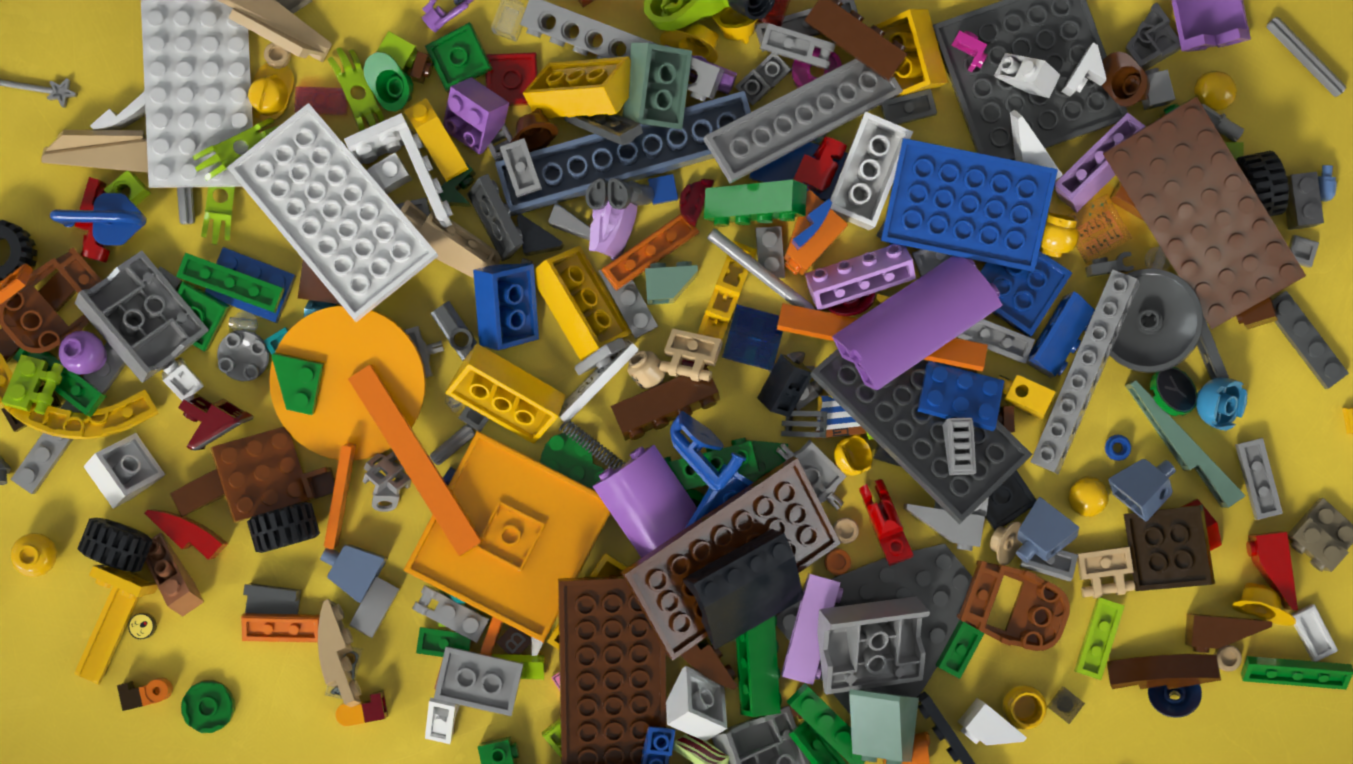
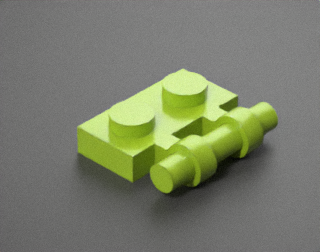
M21 354L1 402L5 406L28 412L32 404L37 403L34 412L44 415L47 407L51 406L54 398L52 395L56 385H60L63 378L61 373L64 366L54 363L51 371H47L49 364L46 361ZM42 381L46 382L42 392L37 393Z

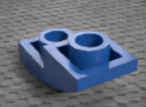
M648 727L641 764H669V757L672 756L675 729Z

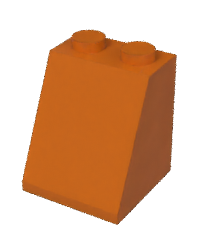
M810 189L807 191L806 216L797 217L784 256L786 261L785 267L795 276L798 273L803 276L848 226L830 208L819 230L802 248L797 250L792 244V240L811 226L806 219L807 215L824 203Z

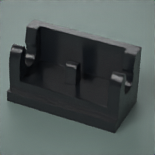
M781 354L757 399L770 412L790 417L812 378L810 376L812 371L800 361L796 360L793 362L787 355Z

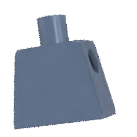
M1141 459L1113 475L1108 480L1112 494L1146 522L1172 495L1173 491L1169 477L1176 470L1168 460L1155 467L1146 459Z
M1039 497L1018 530L1017 539L1023 545L1016 551V554L1026 563L1035 554L1044 561H1048L1077 538L1079 526Z
M350 544L344 545L341 552L326 548L320 558L321 561L332 566L327 578L359 603L364 599L388 559L385 556Z

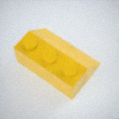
M909 9L875 25L885 32L883 36L891 43L895 39L907 48L904 52L908 54V58L894 76L903 92L895 98L927 89L932 90L949 83L928 9Z

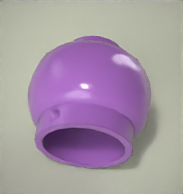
M84 330L75 331L62 340L59 347V358L62 365L68 371L79 375L97 372L105 365L107 351L102 341L95 334Z

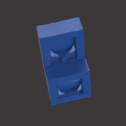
M830 199L807 215L806 219L811 226L792 240V244L797 250L802 248L823 224L832 205Z

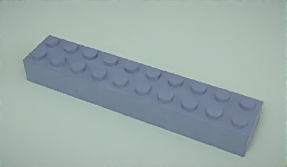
M745 91L686 107L682 129L640 124L643 133L634 138L633 142L626 145H620L599 135L592 134L529 152L542 189L520 197L516 196L505 161L495 162L511 216L585 196L590 184L600 178L608 182L612 178L621 179L624 182L637 181L713 159L714 157L703 139L711 132L751 113Z

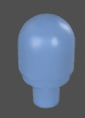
M1322 165V174L1318 176L1320 197L1323 202L1332 200L1336 194L1337 181L1336 177H1332L1333 166Z

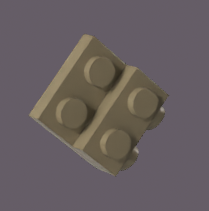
M1319 498L1288 533V539L1292 541L1290 545L1300 554L1305 553L1311 558L1310 563L1317 570L1332 572L1349 553L1347 550L1353 544V524L1324 498Z

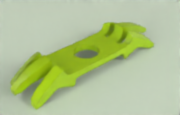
M337 48L336 50L344 73H341V69L333 57L327 60L342 87L359 132L365 129L362 117L366 119L369 127L376 125L373 113L376 114L379 123L385 121L382 111L378 107L373 93L364 78L361 63L353 49L349 50L355 65V69H352V65L342 48ZM355 86H361L365 89L366 95L363 99L356 100L351 96V89Z
M269 118L223 142L200 151L192 156L194 160H198L213 152L216 154L196 166V171L198 172L221 162L222 165L204 177L206 181L212 179L216 175L228 170L227 167L242 156L233 149L236 141H244L249 150L279 126L259 133L258 130L274 123V120Z
M208 187L201 237L206 238L209 219H213L212 244L217 245L222 220L225 221V240H230L235 187ZM217 189H224L228 193L227 201L223 203L216 202L213 199V192Z

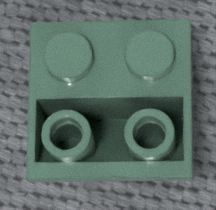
M691 261L677 262L676 267H666V263L650 264V268H645L647 304L674 303L697 277L698 265H692Z

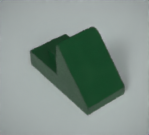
M467 163L468 170L441 186L443 192L439 195L442 202L447 200L449 206H471L458 192L461 188L463 190L467 189L475 180L473 177L476 173Z

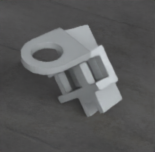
M394 452L390 453L387 457L382 453L376 454L364 466L367 472L364 475L363 482L366 484L368 481H371L375 485L372 494V507L377 511L388 512L394 510L398 505L400 489L404 486L408 489L411 485V479L404 473L405 469L403 466L395 462L398 458ZM382 470L386 474V476L381 474L379 471ZM381 501H389L392 503L388 506L378 505V503Z

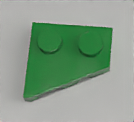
M273 353L272 360L286 410L313 415L324 363Z

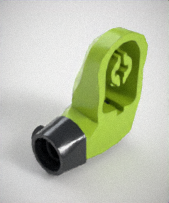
M645 0L644 12L657 29L674 31L687 27L697 21L710 18L721 12L725 7H731L738 13L753 20L762 19L771 11L775 0Z

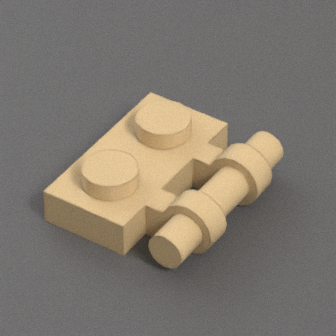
M672 328L664 350L666 356L672 357L671 362L662 360L659 369L668 372L670 376L678 377V375L690 377L692 381L700 382V380L710 382L712 371L703 370L705 364L710 366L716 365L723 345L722 340ZM682 360L693 361V367L681 365Z
M1130 547L1077 553L1080 580H1091V586L1081 587L1083 598L1091 596L1094 599L1102 598V595L1112 593L1124 595L1126 591L1135 590L1134 581H1124L1123 575L1134 573ZM1113 576L1114 583L1101 584L1100 577Z

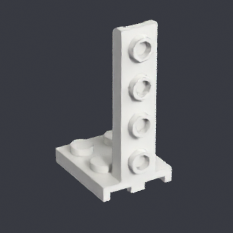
M402 113L344 138L348 149L360 164L372 163L379 156L385 153H394L400 150L401 146L405 145L436 218L443 227L452 225L449 216L453 215L447 200L442 202L439 195L443 192L438 179H432L429 171L433 170L428 156L423 157L419 150L423 148V144L418 134H413L412 130H410Z

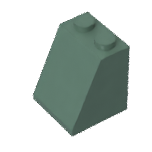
M850 689L852 754L862 755L861 760L868 762H877V758L886 759V764L912 762L919 698Z

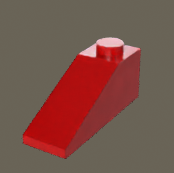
M1277 531L1248 535L1249 541L1246 543V549L1252 562L1269 587L1278 593L1283 608L1291 611L1298 610L1287 532Z

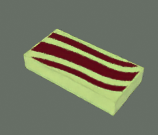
M685 734L674 741L673 750L694 764H729V756L707 741H703L690 734Z

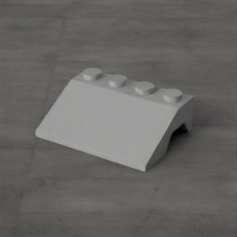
M140 251L116 267L107 278L92 288L78 292L75 301L77 307L142 383L161 371L209 331L143 251Z
M916 596L819 609L817 634L824 693L827 695L847 692L850 689L861 690L922 681L926 652L920 637L922 618L928 617L930 611Z
M789 706L780 708L781 714L755 717L731 726L712 738L714 746L729 756V764H810L807 757L788 735L796 727Z

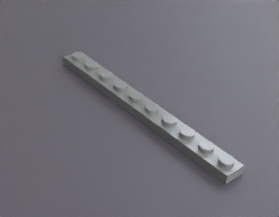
M159 267L158 270L178 291L182 280L163 267ZM108 342L104 345L107 351L105 365L95 373L83 375L85 380L103 394L108 391L126 365ZM67 400L60 408L83 413ZM43 433L10 480L29 493L35 494L73 439Z

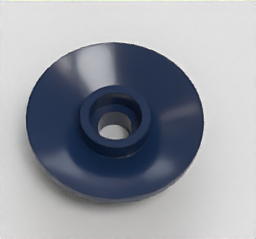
M1200 684L1168 689L1167 685L1148 688V698L1154 709L1162 715L1180 718L1193 713L1198 708L1202 699V690ZM1178 695L1180 698L1175 700L1171 699L1170 696Z

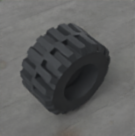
M1270 150L1238 157L1236 162L1269 216L1285 213L1289 200V186L1284 166L1275 152Z
M5 220L0 221V240L6 239L8 241L11 252L7 262L0 266V281L23 264L35 267L37 262L33 260V256H37V250L32 249L36 244L33 239L29 238L31 235L23 230L22 227Z
M308 502L256 515L247 521L255 552L259 553L313 539L320 534L312 503Z
M90 518L77 549L84 556L101 564L123 571L139 572L142 570L153 540L145 533L121 523L104 518Z

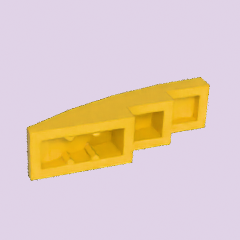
M733 240V243L752 258L755 257L757 249ZM729 255L726 257L697 334L721 340L724 337L749 272Z

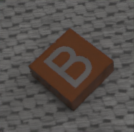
M511 626L496 643L508 654L520 655L532 643V639L524 632Z

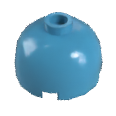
M1223 377L1209 380L1197 393L1196 407L1198 415L1206 424L1216 429L1227 431L1233 428L1236 424L1232 422L1236 417H1242L1247 405V390L1241 386L1244 384L1240 381Z

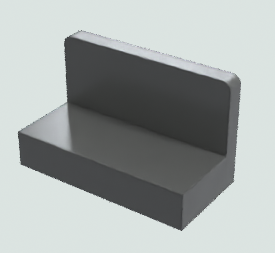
M253 583L245 584L243 595H247L245 613L298 614L302 590Z

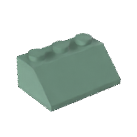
M631 43L629 98L624 103L622 117L642 125L682 129L692 51L652 43Z

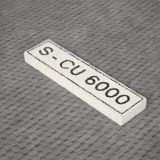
M626 338L624 342L627 346L610 357L612 362L601 369L597 368L564 401L559 417L564 422L572 419L638 352L639 349Z

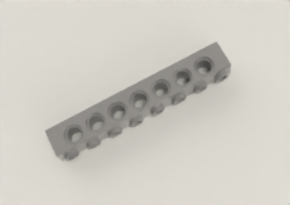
M529 0L520 25L528 28L526 31L528 34L541 38L543 33L551 37L549 41L551 43L564 47L566 42L574 45L572 51L585 56L588 55V52L597 54L596 59L618 57L616 48L621 43L626 45V52L621 57L629 56V58L631 43L656 44L544 0ZM554 16L556 24L552 29L548 30L546 22L550 17ZM577 25L579 27V34L572 39L569 34L570 29ZM601 34L603 42L599 47L595 48L593 46V38ZM691 57L690 71L695 70L698 78L695 83L688 84L687 90L692 91L690 96L704 102L706 97L714 99L725 70Z
M1112 269L1030 461L1034 465L1059 475L1140 285L1137 278Z

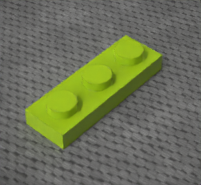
M1100 597L1097 598L1074 670L1075 672L1099 680L1102 679L1125 605Z

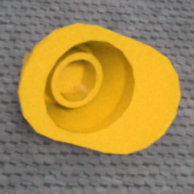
M725 7L721 12L712 16L713 20L720 26L726 39L740 40L744 44H748L749 37L754 34L756 21L758 20L750 19L731 7Z
M701 24L689 25L682 31H665L660 36V42L663 46L668 45L674 48L691 50L693 56H702L711 63H715L718 59V52L715 47L719 34Z
M266 63L258 69L248 90V98L252 104V114L262 121L269 118L276 120L284 114L294 85L293 72L288 66L275 69Z
M1247 583L1240 601L1232 603V608L1243 614L1272 621V623L1278 625L1292 626L1296 624V619L1288 612L1282 610L1281 598L1278 593L1265 585Z

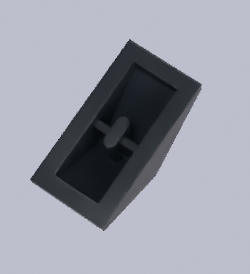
M522 214L518 215L517 221L523 235L524 243L522 247L525 256L561 250L564 244L561 240Z

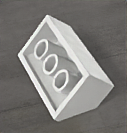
M864 113L830 198L832 202L831 209L838 216L867 230L875 228L893 184L902 138L910 139L913 131L871 113Z

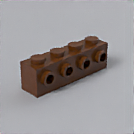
M818 0L805 18L806 24L890 83L908 58V54L904 52L907 48L895 39L892 43L883 37L885 32L877 26L872 25L871 28L862 22L864 18L854 10H851L849 13L841 8L843 3L840 0Z
M707 365L704 366L703 370H708ZM681 375L616 403L611 408L625 441L628 439L637 440L651 429L659 430L666 427L670 421L676 419L681 411L691 416L695 410L713 407L716 405V401L720 400V396L713 378H711L710 382L704 380L697 382L692 381L690 377Z

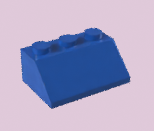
M499 264L474 269L479 345L502 350L539 340L534 264Z
M1076 292L1064 296L1032 347L1026 364L1049 378L1055 377L1057 374L1060 376L1068 365V362L1065 361L1070 352L1074 353L1079 347L1081 340L1078 338L1083 330H1087L1095 309Z

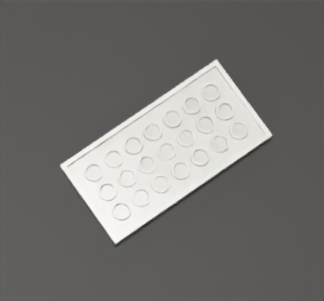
M141 0L149 188L243 187L229 170L206 181L204 177L222 165L221 162L198 172L196 171L195 167L215 155V152L198 160H194L192 157L212 145L223 142L253 127L252 104L248 98V90L251 86L248 29L229 19L233 8L218 0ZM236 141L233 149L237 154L243 155L248 151V146L244 141Z
M309 103L227 167L355 322L359 321L438 257L437 252Z

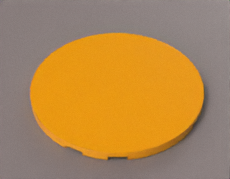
M342 305L318 310L298 321L285 334L275 353L324 363L313 415L286 410L273 360L269 381L272 403L285 429L301 445L321 456L339 460L341 446L346 443L356 444L354 460L371 458L391 448L348 378L368 365L373 366L411 428L421 413L426 394V375L421 355L411 337L394 320L378 311L371 310L359 321L355 322Z

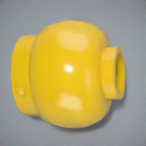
M1048 212L1040 246L1042 248L1041 252L1053 257H1062L1063 253L1071 252L1076 247L1079 238V232L1076 228L1078 220L1066 215Z
M30 533L22 536L14 543L10 558L13 567L19 573L27 577H38L45 575L53 568L57 560V550L49 537L43 534Z
M1020 685L1013 687L1007 692L1003 699L1002 710L1004 717L1012 726L1017 729L1029 730L1036 728L1043 722L1047 713V704L1045 697L1039 690L1032 686Z

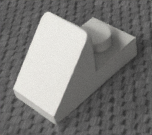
M1092 43L1087 48L1061 92L1069 97L1075 91L1080 93L1088 79L1098 85H1102L1106 81V74L1097 44Z
M430 698L425 739L451 744L455 718L460 705Z

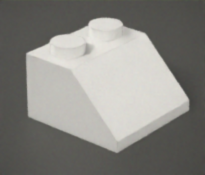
M137 433L96 452L83 466L113 509L133 499L165 476V473Z
M688 666L683 667L666 701L667 725L703 741H707L726 730L727 716L724 686L708 679Z
M978 698L958 720V723L963 726L960 731L975 744L979 741L985 745L1024 742L1027 738Z

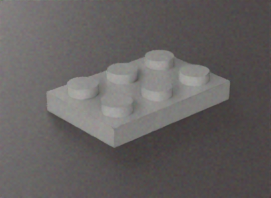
M446 646L434 699L512 716L524 663Z

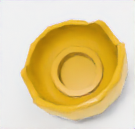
M1212 71L1204 73L1198 78L1194 92L1201 104H1205L1212 110L1218 111L1224 110L1234 103L1237 88L1231 76L1224 72Z
M860 435L849 436L836 444L834 458L836 465L842 473L855 476L862 474L872 467L873 455L871 447Z
M1085 476L1072 485L1068 499L1076 513L1084 517H1093L1106 508L1109 501V492L1101 480L1096 477Z

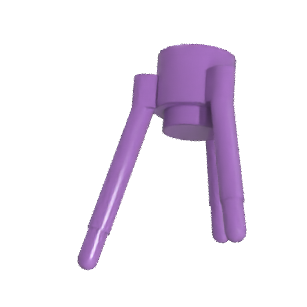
M430 0L422 8L426 13L422 16V20L436 33L449 20L468 8V4L474 0H465L448 13L439 5L434 8L433 6L437 0Z

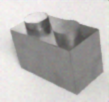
M1317 172L1288 176L1289 200L1286 208L1288 230L1310 228L1324 223Z

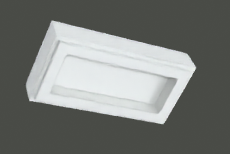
M1310 604L1291 614L1296 619L1294 627L1312 661L1317 662L1338 651L1315 604Z

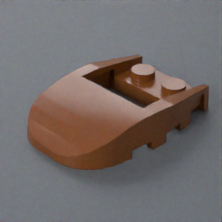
M74 247L69 249L68 253L57 259L53 258L32 271L26 286L0 304L1 327L21 349L27 352L43 353L59 346L67 335L75 331H82L90 322L83 314L68 326L34 287L55 269L61 273L77 293L84 289H90L101 282V278Z
M985 561L976 562V570L957 618L1009 646H1019L1033 651H1044L1053 647L1060 640L1070 613V604L1065 592L1055 584L1043 580L1030 571L987 563ZM1004 575L1022 582L1005 631L986 624Z

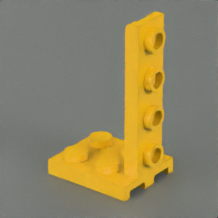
M104 564L94 565L89 576L96 578L95 583L106 588L113 587L74 672L75 675L98 685L101 684L138 598L154 594L158 588L156 582L145 580L136 573L123 571Z

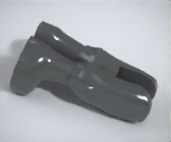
M600 178L590 184L586 190L585 197L591 209H603L609 201V204L614 209L622 210L627 208L630 203L636 206L649 205L654 200V190L649 185L639 184L635 181L624 182L621 179L612 178L608 182Z

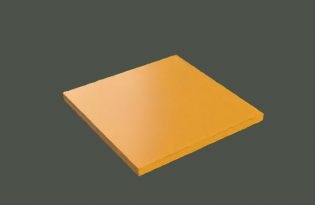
M477 431L448 487L483 542L459 556L432 515L403 571L544 643L558 617V579L578 578L611 513L595 490Z

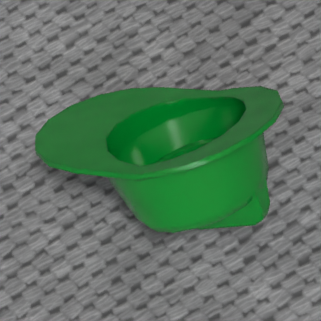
M376 52L367 58L363 68L364 78L378 102L388 111L396 112L401 110L412 99L413 81L408 73L401 70L397 62L390 55L384 52Z

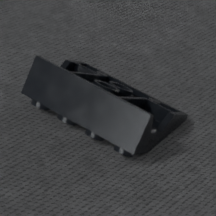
M770 529L682 579L698 603L702 612L701 621L714 649H718L801 601L803 598L802 586L793 551L785 533Z

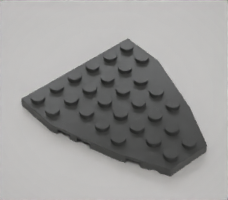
M942 543L923 549L912 550V558L890 567L884 557L832 578V580L841 582L840 588H843L840 603H835L834 607L916 596L930 611L928 617L922 618L920 637L926 652L923 680L861 690L917 697L921 694L937 668L935 665L960 620L957 618V614H960L973 578L946 544ZM800 601L776 615L777 627L789 641ZM850 691L834 693V696L850 714Z

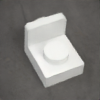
M182 357L177 361L173 360L163 368L162 380L181 401L204 387L201 380L187 367Z

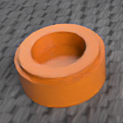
M833 549L826 554L824 564L830 573L842 575L849 570L851 559L846 551Z

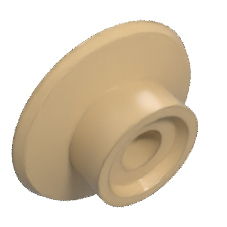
M1013 522L1007 528L999 526L992 535L990 548L992 551L997 552V560L1001 565L1009 564L1020 547L1021 542L1017 539L1018 530L1022 525L1020 522Z

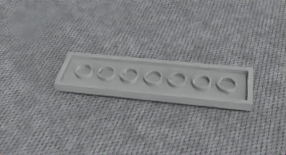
M854 59L711 132L703 140L728 182L732 183L861 116L865 112L880 106L887 100L895 98L903 90L895 77L889 83L860 61Z

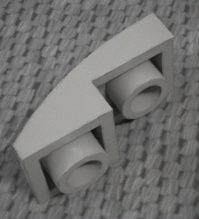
M771 53L735 87L740 92L745 91L747 100L754 105L787 76L792 69L778 54Z
M376 577L349 626L373 638L386 617L388 609L399 593V588Z

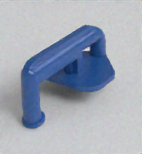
M104 193L99 195L94 202V210L55 209L50 212V217L53 221L63 224L68 228L74 226L76 222L93 223V237L102 245L121 246L125 244L147 222L145 215L126 195L121 193Z
M683 411L673 421L670 434L674 448L712 490H722L738 471L743 461H746V457L732 452L731 460L722 472L719 473L700 452L703 447L720 451L724 446L718 437L709 428ZM681 430L693 440L692 443L680 432Z

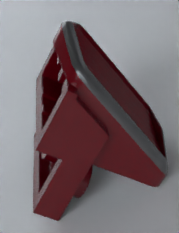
M193 394L183 399L178 407L184 411L183 415L193 422H201L187 445V448L193 451L205 449L209 443L254 418L253 415L243 411L224 398L212 404L198 394Z

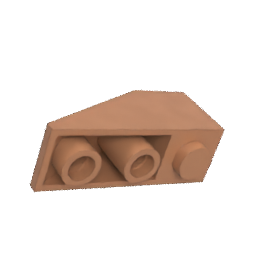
M159 533L151 538L153 542L145 561L167 607L183 617L204 603V600L195 582L163 534Z

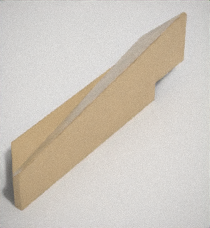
M218 0L233 8L229 19L298 57L307 58L310 55L320 62H324L332 46L331 42L276 0Z
M63 130L50 146H46L43 149L41 161L42 163L148 172L147 138L145 139L144 130Z
M406 200L400 209L437 252V260L474 278V269L499 265L501 257L498 251L452 220L451 226L443 227L436 218L433 209L427 216L409 200Z

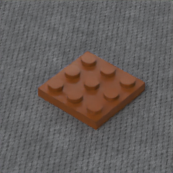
M285 427L211 447L212 456L234 523L269 511L310 501L301 478L303 472L291 435Z

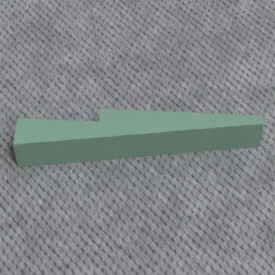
M1136 380L1130 381L1125 385L1183 470L1194 468L1221 507L1229 508L1245 497V494L1173 418L1157 405L1154 398Z

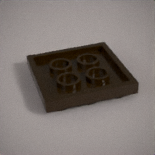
M1203 505L1160 509L1146 522L1134 512L1124 514L1128 547H1130L1135 591L1215 584Z

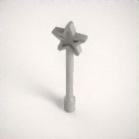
M67 78L60 85L50 81L51 87L0 79V86L48 93L50 95L47 96V99L50 101L58 100L63 108L66 107L67 98L77 97L75 92L69 90L71 81Z

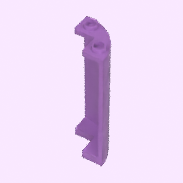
M1171 0L1181 51H1202L1209 47L1217 46L1220 48L1251 40L1243 0Z
M952 256L834 334L832 338L842 358L855 364L864 384L879 390L1003 306L998 298L1000 292L993 283L987 281L976 268L972 259Z
M655 445L646 449L643 446L637 448L629 454L631 459L615 470L610 467L599 475L600 480L593 486L641 558L684 530L697 509Z

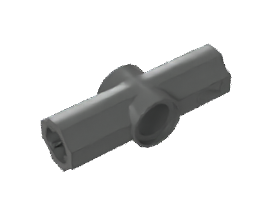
M448 301L430 314L449 340L451 347L455 349L463 361L477 344V341L450 301ZM458 332H464L468 335L469 341L464 347H460L455 343V335Z

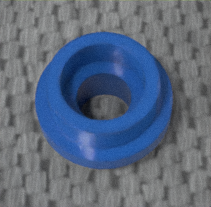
M1113 435L1105 443V453L1112 460H1124L1131 452V444L1125 436ZM1115 443L1121 445V451L1118 453L1113 450Z

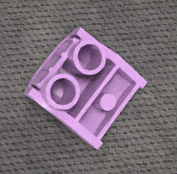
M608 201L605 208L600 210L593 209L589 251H597L611 257L612 261L621 256L630 237L638 206L630 203L627 208L619 210L614 209Z

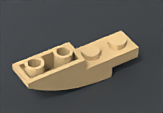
M327 599L323 601L318 625V652L321 670L326 685L331 687L338 685L344 705L353 707L361 703L359 695L362 694L359 684L356 680L353 681L350 671L353 670L351 662L347 656L344 657V654L353 651L350 644L353 642V637L350 630L344 628L342 622L344 613L341 606Z

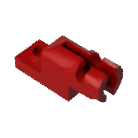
M824 137L821 145L812 155L815 158L804 154L793 180L806 184L808 189L821 194L830 187L839 165L833 159L841 160L847 146L833 138Z
M89 177L79 210H94L96 198L106 193L104 191L106 183ZM76 222L74 227L88 231L87 235L84 234L81 256L107 263L110 251L94 239L93 223Z
M882 479L875 480V490L880 500L878 504L872 501V495L867 484L859 488V492L868 512L869 521L890 567L912 558L913 552L903 532L902 523L885 483Z

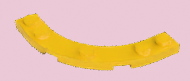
M0 353V404L17 420L39 432L68 439L100 438L123 432L159 414L146 390L112 406L97 409L92 417L84 413H76L53 406H48L45 414L41 415L34 412L37 403L32 404L29 412L5 406L1 401L13 374Z

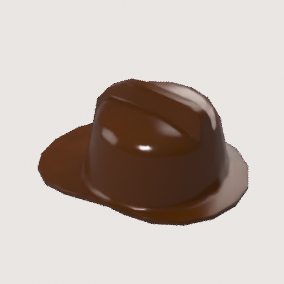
M1118 51L1104 58L1102 63L1106 74V81L1102 84V87L1120 106L1128 107L1149 98L1147 94L1150 90V79L1142 67L1130 55Z
M536 109L532 113L519 118L516 123V135L510 143L524 138L529 152L543 149L558 135V127L548 120L541 109Z

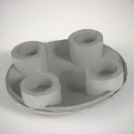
M237 330L229 333L222 339L218 347L219 369L230 378L238 381L256 379L265 371L269 362V351L263 342L264 340L256 333L248 330Z

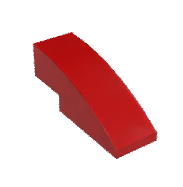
M156 509L147 510L144 513L181 549H189L193 545L208 560L215 559L228 545L218 534L185 516L181 517V515Z

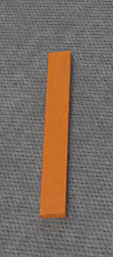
M782 303L777 330L834 341L832 338L834 334L858 318L839 316L834 313ZM954 338L923 360L983 372L988 345Z
M368 365L348 378L457 554L461 556L482 543L483 541L373 366Z

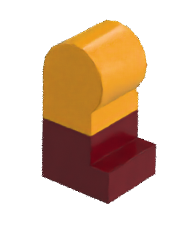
M384 691L373 692L370 695V701L361 702L353 707L344 705V703L341 704L336 710L337 721L343 726H351L386 719L388 711Z

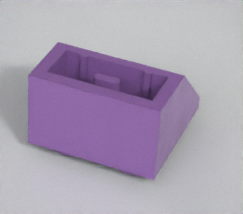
M471 77L450 87L443 126L447 133L480 155L486 150L505 124L509 102Z

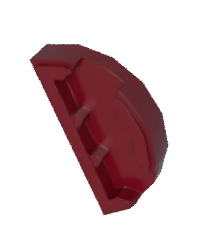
M701 179V181L686 185L681 192L679 201L680 213L685 221L696 227L705 206V189L712 188L714 180Z

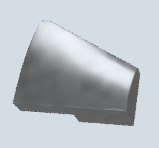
M1158 3L1153 4L1144 22L1142 21L1135 36L1131 38L1126 46L1127 54L1144 71L1181 50L1179 38L1170 27V20Z

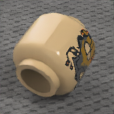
M639 351L629 360L627 371L638 387L642 389H650L661 385L666 374L665 371L659 369L661 360L654 352Z

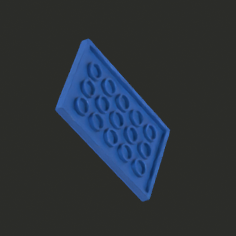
M902 138L881 241L1035 272L1058 169Z

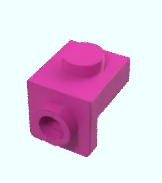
M959 30L951 45L974 57L968 68L970 72H973L976 66L981 68L988 55L984 53L987 44L979 41L978 36L969 31L962 32Z

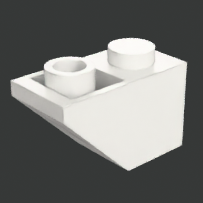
M1005 53L994 76L1029 94L1050 98L1060 74L1045 60Z

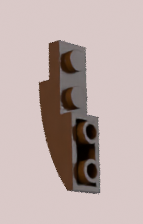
M706 639L681 654L688 664L708 679L733 690L738 687L734 681L737 675L729 664L723 665L719 659L723 654L719 648L714 649L713 645H710Z

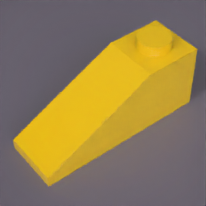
M427 98L404 110L446 182L469 169Z

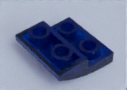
M737 304L722 358L772 371L783 331L777 330L779 315Z

